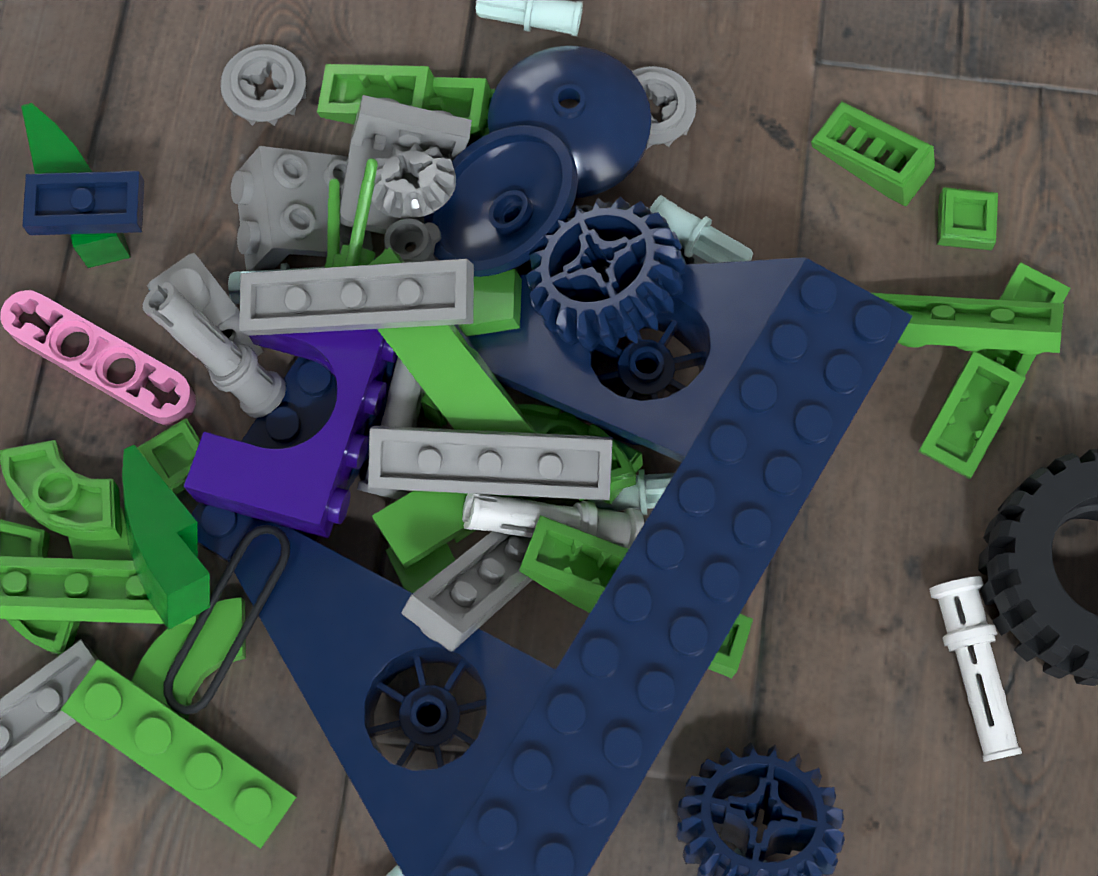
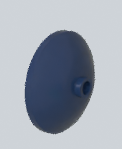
M560 46L544 49L524 58L505 74L497 85L490 102L488 129L490 134L507 127L528 125L540 127L554 133L570 150L576 163L578 185L575 198H584L599 194L616 186L636 168L649 142L651 110L648 97L640 81L619 60L604 52L587 47ZM566 99H573L579 103L574 108H564L560 105Z
M520 125L494 131L469 145L452 160L456 175L455 190L451 198L441 208L424 216V224L428 222L434 223L441 232V239L435 244L434 255L439 260L468 259L474 264V277L496 275L518 267L530 260V254L544 249L542 235H554L558 231V220L566 221L577 193L578 172L574 157L559 137L540 127Z

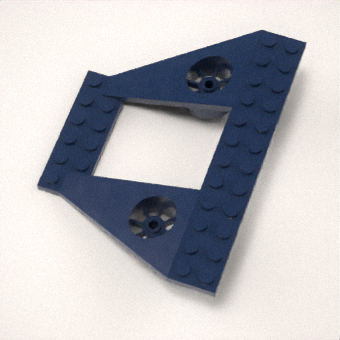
M803 257L686 265V273L680 276L683 281L684 293L671 297L674 302V313H658L656 316L658 319V331L664 332L660 341L642 340L638 330V343L633 342L624 350L616 347L615 351L606 347L601 340L591 352L583 347L580 342L570 346L561 339L559 334L554 335L552 331L545 327L540 319L541 315L537 314L531 304L529 296L531 290L528 287L527 274L519 275L522 279L520 328L466 337L459 328V324L454 325L467 344L479 353L500 383L591 422L610 437L632 445L646 446L681 462L556 670L479 628L451 652L441 643L427 637L419 626L402 614L413 593L315 541L318 536L198 503L191 514L197 521L198 545L228 563L241 540L249 531L257 526H276L286 534L290 542V556L259 617L404 876H588L902 336L912 315L810 259ZM603 270L606 275V279H604V281L608 283L609 277L606 273V270ZM645 326V327H643L642 329H651V328ZM674 336L690 350L691 354L673 358L666 346ZM600 352L618 363V371L596 376L591 367L595 354ZM298 357L284 377L286 392L279 406L264 417L256 418L241 442L262 448L283 449L299 445L312 438L325 426L335 408L337 380L334 375L321 364ZM396 362L387 363L382 381L386 382L387 385L384 403L377 416L370 414L364 435L370 437L371 427L381 426ZM694 366L699 367L698 376L688 386L673 379L677 370ZM621 384L623 397L618 396L606 387ZM666 390L672 393V395L663 398ZM369 444L361 468L359 470L352 468L345 489L349 490L368 461ZM268 533L261 534L252 540L234 570L253 606L281 555L279 539ZM446 663L456 668L444 688L436 685L427 686L422 664ZM414 666L416 667L420 687L411 691L407 697L388 687V684L399 673ZM466 671L482 686L486 699L458 705L451 693ZM382 692L402 704L399 710L398 721L374 726V712ZM438 707L441 711L440 720L433 726H424L419 719L420 714L424 710L432 713ZM483 709L487 710V715L476 740L458 730L460 715ZM403 730L404 734L411 741L395 765L383 756L375 736ZM454 737L470 746L460 758L445 765L442 746L448 744ZM419 745L434 748L438 769L413 771L405 767Z

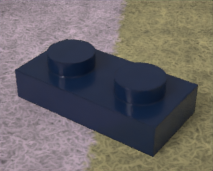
M139 171L26 174L22 227L28 235L142 232L144 179Z

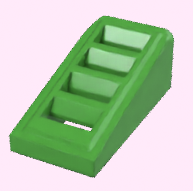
M842 101L811 141L814 149L886 197L905 207L910 203L935 167L934 146ZM850 125L856 129L845 145L838 143V140ZM869 137L873 140L872 144L863 155L858 153ZM888 150L892 154L884 165L878 163L885 151ZM906 162L907 164L905 165V167L902 169V171H901L900 173H898V171L901 169V167H902V166L904 165V163Z

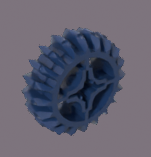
M619 197L608 208L606 203L597 198L593 210L588 212L575 206L574 218L568 222L558 220V231L554 235H542L545 246L543 251L529 255L533 269L526 275L528 287L531 290L529 296L533 308L538 315H541L540 319L554 335L559 334L561 339L570 346L580 342L583 347L591 352L601 340L606 347L613 351L616 349L619 338L625 336L637 344L638 330L645 326L658 331V319L656 317L658 313H674V302L671 297L684 293L683 281L680 277L686 273V262L680 250L682 245L676 233L671 231L666 219L659 212L651 213L650 209L642 201L631 207L628 202ZM605 265L607 266L606 273L609 277L608 283L604 281L606 275L603 271V266Z
M751 742L744 747L742 758H739L727 747L720 754L719 764L706 759L700 767V777L691 775V778L686 782V796L680 799L677 815L682 821L677 825L676 836L678 842L687 844L683 851L685 864H700L697 876H829L833 874L838 863L836 854L841 852L845 841L844 833L839 831L844 821L843 809L832 807L836 799L835 787H818L822 778L820 767L804 773L800 770L802 760L799 753L791 757L788 762L778 758L779 751L775 744L769 748L766 756H760ZM755 791L752 795L746 797L731 796L741 792ZM781 800L789 804L793 809H790L787 806H785L781 802ZM763 809L762 824L766 825L767 828L763 831L761 842L757 843L756 835L758 828L753 826V822L757 821L759 810ZM722 840L733 843L740 850L742 856L730 849ZM792 850L799 852L797 855L783 861L764 862L768 856L773 854L790 855Z

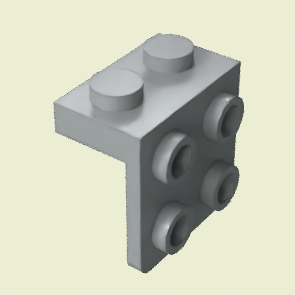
M362 95L351 134L340 202V222L345 226L353 227L368 159L390 158L393 146L404 152L409 151L416 142L424 151L437 146L442 156L450 158L452 161L467 146L472 120L456 117L442 110L430 111L400 104L390 98H374ZM412 172L405 173L402 176L409 184L412 183L415 189L419 188L417 182L419 178L415 177ZM371 202L366 230L386 234L388 227L401 219L380 212ZM424 216L414 218L424 224Z
M259 146L240 170L235 172L231 183V197L233 202L238 204L240 226L237 234V245L239 252L244 254L246 271L274 270L288 254L327 257L329 181L333 178L339 180L341 202L348 156ZM341 222L340 253L342 245L350 244L353 227L345 226ZM365 230L362 248L372 251L371 232Z

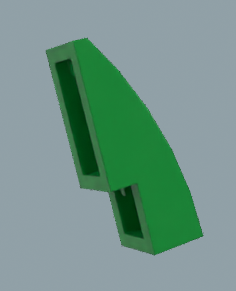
M33 103L21 105L35 174L92 172L77 147L55 122ZM124 233L71 234L73 248L88 268L131 258Z
M131 445L124 449L122 470L127 541L134 567L151 605L167 629L170 630L210 608V573L197 558L198 530L196 519L137 447Z

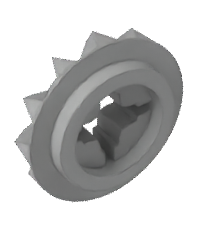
M271 44L254 45L240 51L227 63L221 77V93L234 116L238 115L246 119L252 126L256 122H269L275 126L279 118L287 114L294 116L296 106L301 99H306L307 78L299 59L287 49ZM271 71L272 81L277 90H267L264 97L258 100V94L253 84H263Z
M656 66L636 69L632 72L640 81L649 100L652 99L656 106L665 105L662 108L660 123L651 115V131L646 150L650 146L665 144L669 147L675 139L681 135H687L696 114L694 92L681 75L670 69Z
M415 142L409 151L404 152L393 146L390 158H375L378 162L371 202L380 212L388 216L400 219L426 216L441 208L451 198L455 190L456 175L450 158H444L437 146L424 151ZM412 172L415 177L419 178L417 181L419 188L415 189L413 184H409L402 176L405 173Z

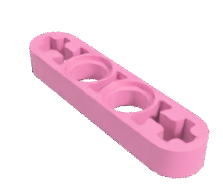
M32 290L19 291L11 295L4 302L1 308L0 320L4 329L19 344L159 424L165 426L175 425L192 414L196 405L194 391L186 378L174 369L38 292ZM23 312L28 314L36 312L44 323L51 328L46 335L42 329L31 323L23 325L19 320V316ZM74 332L88 334L89 345L82 355L77 357L62 355L61 344L69 334ZM120 358L133 360L136 364V371L129 381L123 384H114L108 381L107 370L115 360ZM148 380L155 387L167 393L171 392L175 387V392L180 398L179 402L176 405L165 403L160 409L161 403L152 392L145 389Z

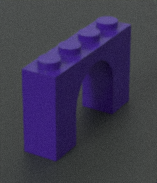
M377 329L249 336L254 345L306 358L328 369L337 380V400L333 413L325 426L312 438L299 445L283 449L262 448L203 432L184 488L199 503L329 539L333 524H341L347 514L351 492L345 488L352 468L359 470L365 460L369 437L364 435L370 414L377 416L383 406L387 385L386 382L382 381L387 363H395L398 356Z

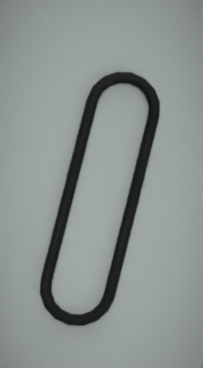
M272 525L257 526L245 535L210 595V608L200 613L166 675L164 697L167 704L175 712L184 715L197 713L209 704L217 692L287 565L290 556V542L280 528ZM267 533L274 535L281 544L279 561L210 686L200 701L188 706L179 704L173 695L175 676L244 552L257 536Z

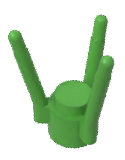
M370 158L366 162L350 244L342 245L341 253L340 182L335 178L329 181L327 258L324 268L369 265L374 261L376 253L362 248L378 162L374 158Z

